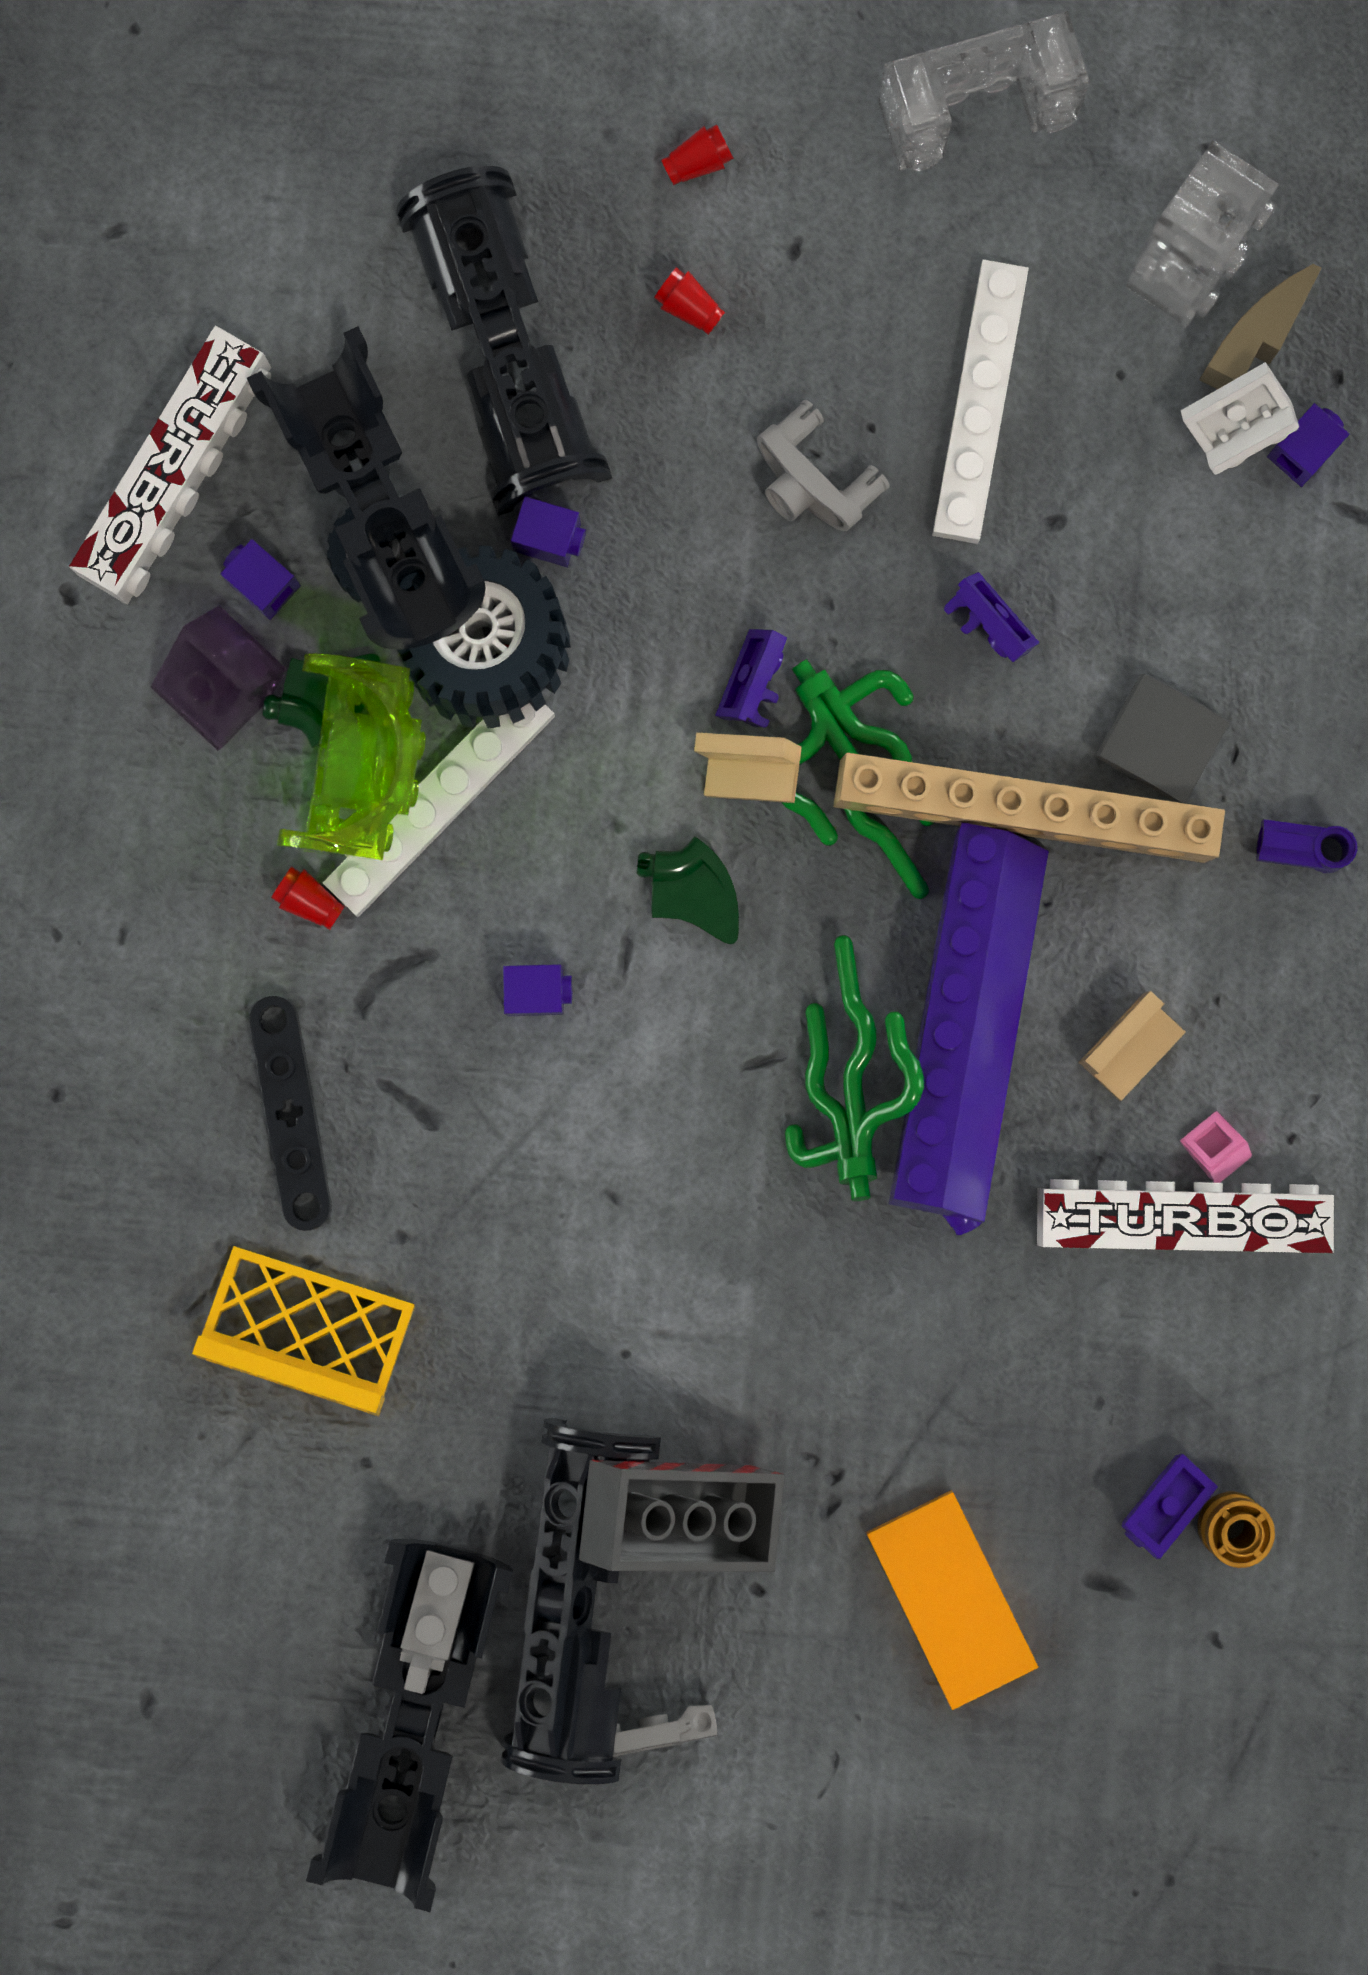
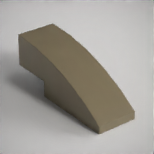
M1312 264L1290 276L1265 294L1241 317L1225 337L1199 380L1219 389L1247 373L1255 357L1270 365L1280 351L1322 268Z

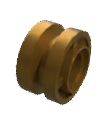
M1232 1491L1220 1493L1212 1497L1203 1506L1199 1514L1198 1533L1202 1543L1221 1562L1235 1568L1253 1566L1262 1561L1273 1546L1275 1528L1270 1515L1263 1507L1243 1493ZM1238 1520H1244L1243 1532L1236 1538L1228 1539L1229 1527Z

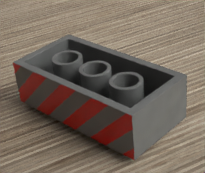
M590 1460L579 1560L609 1571L775 1572L785 1474L752 1465Z

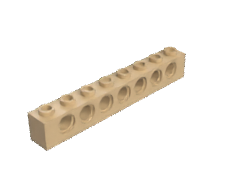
M846 753L839 762L833 805L835 808L960 826L961 822L1005 830L1015 835L1202 863L1219 857L1225 815L1224 809L854 753Z

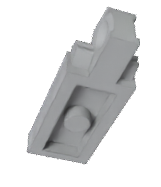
M427 1550L400 1647L403 1648L400 1661L411 1663L404 1686L405 1690L420 1694L425 1693L431 1669L442 1672L445 1661L449 1660L474 1562Z
M712 1705L688 1706L682 1717L674 1722H668L667 1714L639 1719L640 1728L621 1732L620 1724H617L613 1757L718 1736Z

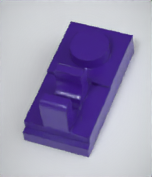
M979 572L964 578L958 584L960 589L956 592V595L944 607V611L949 615L959 609L960 606H967L971 610L969 613L970 618L962 626L961 631L964 634H968L983 624V629L989 634L987 639L991 647L1000 656L1008 657L1012 662L1027 655L1040 643Z
M749 629L715 716L723 720L743 721L753 727L765 728L768 726L770 721L759 715L758 706L761 700L767 703H777L779 699L778 694L767 689L766 686L768 681H771L773 674L781 666L783 661L782 651L787 641L786 636L774 630Z
M1183 1453L1175 1455L1140 1501L1122 1521L1121 1526L1126 1530L1124 1534L1137 1547H1144L1156 1559H1161L1218 1486Z

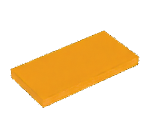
M952 1490L866 1532L952 1710L1039 1668Z

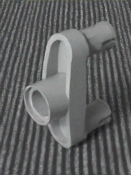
M803 400L778 425L771 424L757 437L760 452L777 477L765 489V495L771 506L788 521L795 520L804 510L808 509L835 529L848 531L862 518V511L882 492L889 489V482L883 474L876 479L875 475L879 470L869 465L845 490H838L796 448L806 436L824 422L819 410L816 408L813 412H810L809 410L813 407V404L808 400Z

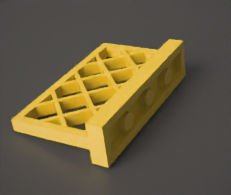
M233 1246L202 1335H198L192 1354L197 1358L379 1417L385 1400L384 1396L415 1304ZM241 1260L259 1265L267 1281L244 1294H241L234 1280ZM267 1268L284 1274L272 1279ZM292 1277L305 1280L312 1297L287 1309L276 1285ZM312 1283L329 1289L317 1294ZM232 1287L236 1298L226 1302ZM271 1289L282 1312L256 1325L245 1301ZM338 1291L349 1294L357 1312L332 1324L321 1300ZM358 1298L374 1303L362 1308ZM316 1303L327 1327L301 1339L290 1316ZM240 1304L251 1328L233 1337L216 1332L222 1312ZM383 1306L401 1311L396 1330L377 1339L366 1315ZM361 1318L373 1342L347 1354L335 1330ZM285 1319L296 1343L278 1352L268 1349L260 1331ZM330 1333L342 1357L325 1366L314 1364L305 1345ZM254 1334L259 1345L244 1341L243 1339ZM392 1339L386 1357L381 1345ZM376 1348L384 1364L378 1383L358 1378L350 1360ZM300 1349L305 1360L288 1354ZM345 1363L351 1375L333 1369Z

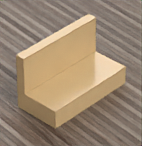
M696 733L694 752L709 758L704 796L795 803L802 747L781 737Z
M1151 991L1143 993L1079 1061L1119 1101L1125 1098L1186 1033L1161 1009L1164 1003Z

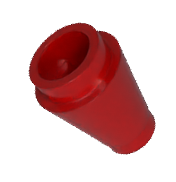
M716 124L707 130L705 126L700 128L661 161L673 185H676L680 182L725 169L724 164L734 158Z
M677 267L654 296L662 304L661 310L699 330H703L708 335L725 314V311L718 307L719 305L689 271L685 274Z
M292 866L271 896L273 900L280 904L279 909L320 926L323 925L329 930L345 907L305 869L300 872Z

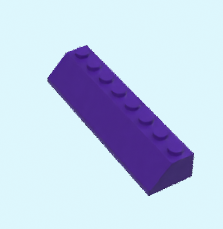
M961 822L955 834L915 1054L923 1071L924 1090L915 1108L904 1115L889 1198L890 1205L982 1223L985 1222L1049 853L1048 850L1009 831Z

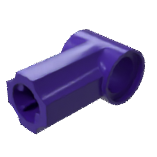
M1263 819L1258 833L1256 861L1312 868L1322 873H1334L1353 861L1358 850L1357 841L1353 833L1341 826L1325 828ZM1324 838H1332L1340 843L1342 856L1338 862L1329 861L1323 856L1321 843Z

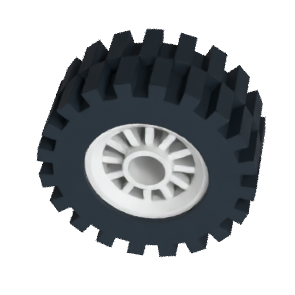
M479 546V557L470 558L467 548H460L458 551L466 567L476 563L484 579L486 591L481 603L482 607L478 608L465 624L449 634L450 636L447 635L424 646L397 649L422 699L430 707L434 704L442 717L451 721L456 713L463 726L475 728L477 717H483L487 728L500 727L499 716L509 714L514 724L525 719L521 710L522 707L530 703L537 712L546 704L542 691L546 688L555 694L561 685L557 669L567 672L569 657L565 648H571L567 623L551 582L547 576L541 578L538 567L529 559L521 566L517 553L504 549L501 559H497L492 546ZM417 573L411 580L415 589H418L423 584L425 576ZM478 628H492L490 634L483 639L471 638L473 632ZM498 653L500 656L494 659L493 655ZM481 658H486L487 661L481 662Z

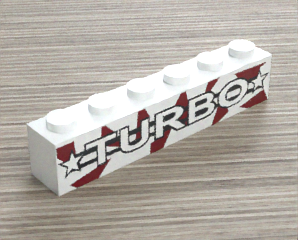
M215 325L70 563L69 568L79 577L127 605L133 596L138 597L144 591L150 579V572L148 570L157 555L162 557L169 550L175 536L172 531L180 517H186L191 513L199 497L197 489L205 476L211 477L216 472L223 458L221 450L230 436H237L245 424L247 418L245 410L255 396L247 377L262 371L268 379H271V373L269 372L271 366L264 353Z
M1050 1179V1189L1037 1188V1246L1334 1253V1195L1319 1194V1185L1289 1184V1194L1271 1193V1184L1242 1183L1241 1193L1223 1192V1183L1194 1182V1192L1175 1191V1182L1146 1181V1191L1127 1190V1181L1098 1180V1190L1079 1189V1180Z

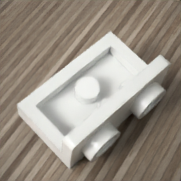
M1266 362L1181 410L1183 422L1206 453L1209 467L1215 475L1228 468L1240 465L1246 458L1267 446L1283 441L1289 434L1299 428L1292 402Z

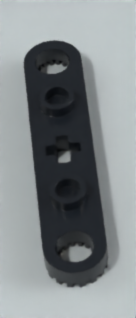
M268 996L259 1000L253 1006L250 1012L249 1023L284 1218L292 1227L302 1231H310L323 1226L329 1219L332 1212V1201L305 1046L296 1007L282 997ZM280 1007L287 1015V1024L279 1033H268L261 1023L262 1015H264L268 1008ZM292 1099L294 1106L303 1108V1115L296 1118V1126L290 1127L288 1120H280L278 1116L279 1111L286 1109L285 1101ZM304 1193L315 1195L320 1202L319 1214L310 1221L299 1218L294 1209L295 1201Z

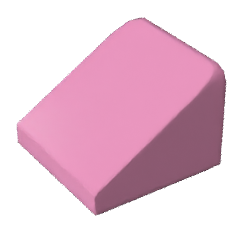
M1217 1111L1180 1140L1181 1144L1213 1183L1222 1182L1252 1156L1248 1142Z

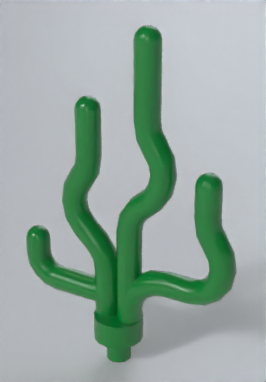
M808 659L791 669L801 683L794 691L811 717L809 735L797 744L802 747L799 765L812 758L824 746L826 740L840 760L846 753L858 754L844 731L851 738L864 744L885 748L891 754L893 760L912 762V756L906 743L896 733L882 727L862 723L850 708L880 688L887 689L899 705H910L913 702L914 695L907 683L898 674L889 670H875L839 691L826 670L816 673ZM796 792L795 803L781 802L785 808L804 817L824 845L831 846L837 842V831L823 810L813 800ZM844 809L852 827L860 835L876 842L881 847L910 893L917 899L925 898L929 893L928 884L889 828L869 818L865 812ZM919 820L924 826H931L935 823Z
M840 935L834 942L841 996L845 1012L856 1026L858 1032L855 1049L847 1061L843 1074L846 1109L838 1100L829 1095L824 1086V1076L829 1061V1041L823 1006L819 1003H811L807 1006L805 1012L810 1042V1057L805 1072V1087L812 1104L831 1120L835 1141L807 1149L803 1130L797 1124H791L786 1128L785 1141L790 1158L801 1167L814 1168L838 1160L839 1183L850 1186L852 1201H864L871 1198L869 1182L878 1178L875 1158L872 1156L874 1133L880 1125L903 1117L915 1108L924 1090V1075L920 1062L909 1049L903 1015L897 1011L890 1012L885 1018L888 1045L893 1061L904 1075L905 1086L900 1096L880 1103L866 1112L862 1077L876 1046L877 1030L873 1016L861 999L853 942L847 935Z

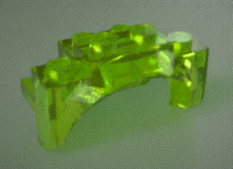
M305 654L302 671L329 677L307 831L280 829L277 846L302 849L304 852L321 855L334 854L365 860H383L384 852L390 850L393 841L394 829L390 822L395 816L408 815L409 807L413 808L416 804L419 782L414 777L417 760L422 758L426 743L425 733L420 731L422 720L411 718L408 711L414 695V683L409 681L410 668L339 655ZM362 702L370 715L354 712L355 705L359 706ZM340 810L354 812L345 820L339 818Z

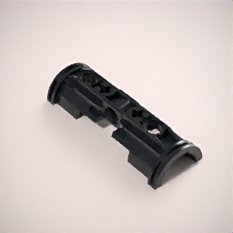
M473 166L439 175L417 186L400 200L396 208V214L402 232L412 230L431 289H438L451 330L473 324L485 358L484 366L472 369L466 375L483 423L480 428V435L497 486L491 493V498L497 515L500 516L512 512L514 507L525 496L532 495L534 491L570 479H591L599 483L611 479L612 475L606 457L593 451L577 400L569 394L553 345L535 348L530 344L519 308L537 303L538 299L524 261L528 259V255L508 199L517 195L511 176L507 170L501 167ZM466 228L478 229L484 236L482 244L477 249L471 251L460 248L457 244V237L462 230ZM483 261L489 280L497 279L491 283L492 291L488 293H483L481 287L473 288V286L478 284V276L474 264ZM516 361L519 368L527 366V369L521 371L526 391L519 394L516 392L512 377L510 375L502 376V374L508 372L507 364ZM533 387H535L537 391H529V390H531ZM509 395L515 396L511 400L508 399ZM525 404L539 406L543 411L541 422L531 428L521 426L516 420V413L521 406Z
M359 326L343 333L345 338L344 349L338 360L332 365L334 369L332 372L297 388L294 384L274 382L268 379L262 371L247 377V380L256 398L272 409L286 441L290 446L298 450L317 492L326 494L335 490L346 498L355 519L335 527V530L348 556L343 562L368 613L359 618L366 635L374 644L383 648H416L435 642L465 624L480 607L485 596L486 587L476 563L466 567L442 516L439 515L434 518L421 489L419 488L400 498L398 497L389 478V464L400 459L402 450L382 412L383 398L366 364L368 347ZM351 430L355 432V436L350 443L344 446L331 444L332 438L339 431ZM358 458L362 468L353 471L350 461ZM396 539L400 543L406 557L398 562L388 544ZM420 573L425 576L423 584L416 590L405 591L400 588L401 581L409 574Z
M546 1418L544 1419L543 1427L548 1431L547 1434L542 1435L541 1442L550 1447L535 1563L530 1577L524 1625L526 1634L514 1732L504 1736L503 1747L506 1750L502 1752L501 1763L512 1771L542 1780L570 1784L614 1783L619 1781L621 1759L613 1757L621 1688H605L612 1633L592 1629L591 1626L597 1581L618 1583L619 1571H609L579 1560L590 1460L639 1462L659 1459L661 1437L601 1433L568 1427L566 1425L567 1420ZM566 1489L574 1494L577 1501L576 1511L570 1518L561 1513L558 1505L559 1497ZM557 1526H572V1532L565 1533L566 1530L559 1529ZM560 1546L562 1550L568 1551L567 1560H562ZM548 1647L550 1650L555 1651L554 1660H549V1655H547ZM545 1672L544 1676L553 1675L554 1679H553V1678H542V1679H539V1678H538V1673ZM538 1688L546 1690L551 1697L552 1707L547 1716L538 1713L534 1706V1694Z
M393 1539L389 1541L384 1563L393 1565L377 1630V1633L384 1635L372 1684L395 1691L383 1736L360 1733L347 1789L337 1793L323 1853L311 1859L306 1882L323 1886L328 1881L352 1880L355 1878L395 1888L396 1892L404 1895L413 1903L415 1909L431 1912L436 1886L429 1878L443 1821V1816L439 1811L453 1758L448 1752L435 1749L434 1743L444 1703L465 1708L476 1659H482L498 1591L508 1593L513 1569L497 1559L460 1547L417 1539ZM428 1550L474 1562L475 1564L449 1660L445 1661L442 1672L437 1670L432 1672L428 1679L425 1693L420 1694L404 1689L411 1663L400 1661L403 1649L400 1647ZM403 1749H408L411 1751V1759L417 1761L418 1766L410 1765L403 1785L394 1783L399 1769V1762L393 1760L392 1755L399 1756ZM385 1778L393 1783L385 1784ZM404 1785H413V1791ZM395 1795L403 1799L407 1807V1813L402 1819L390 1821L381 1814L380 1802L386 1796Z

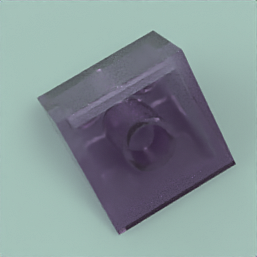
M217 606L183 626L151 688L218 751L263 707L265 697L273 694L287 669L221 606Z

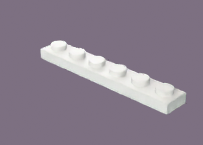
M982 260L932 536L978 544L980 541L1028 267Z
M529 703L521 708L525 719L514 724L509 714L499 716L500 727L487 728L484 720H482L327 877L323 884L359 917L555 717L553 711L544 705L536 712Z

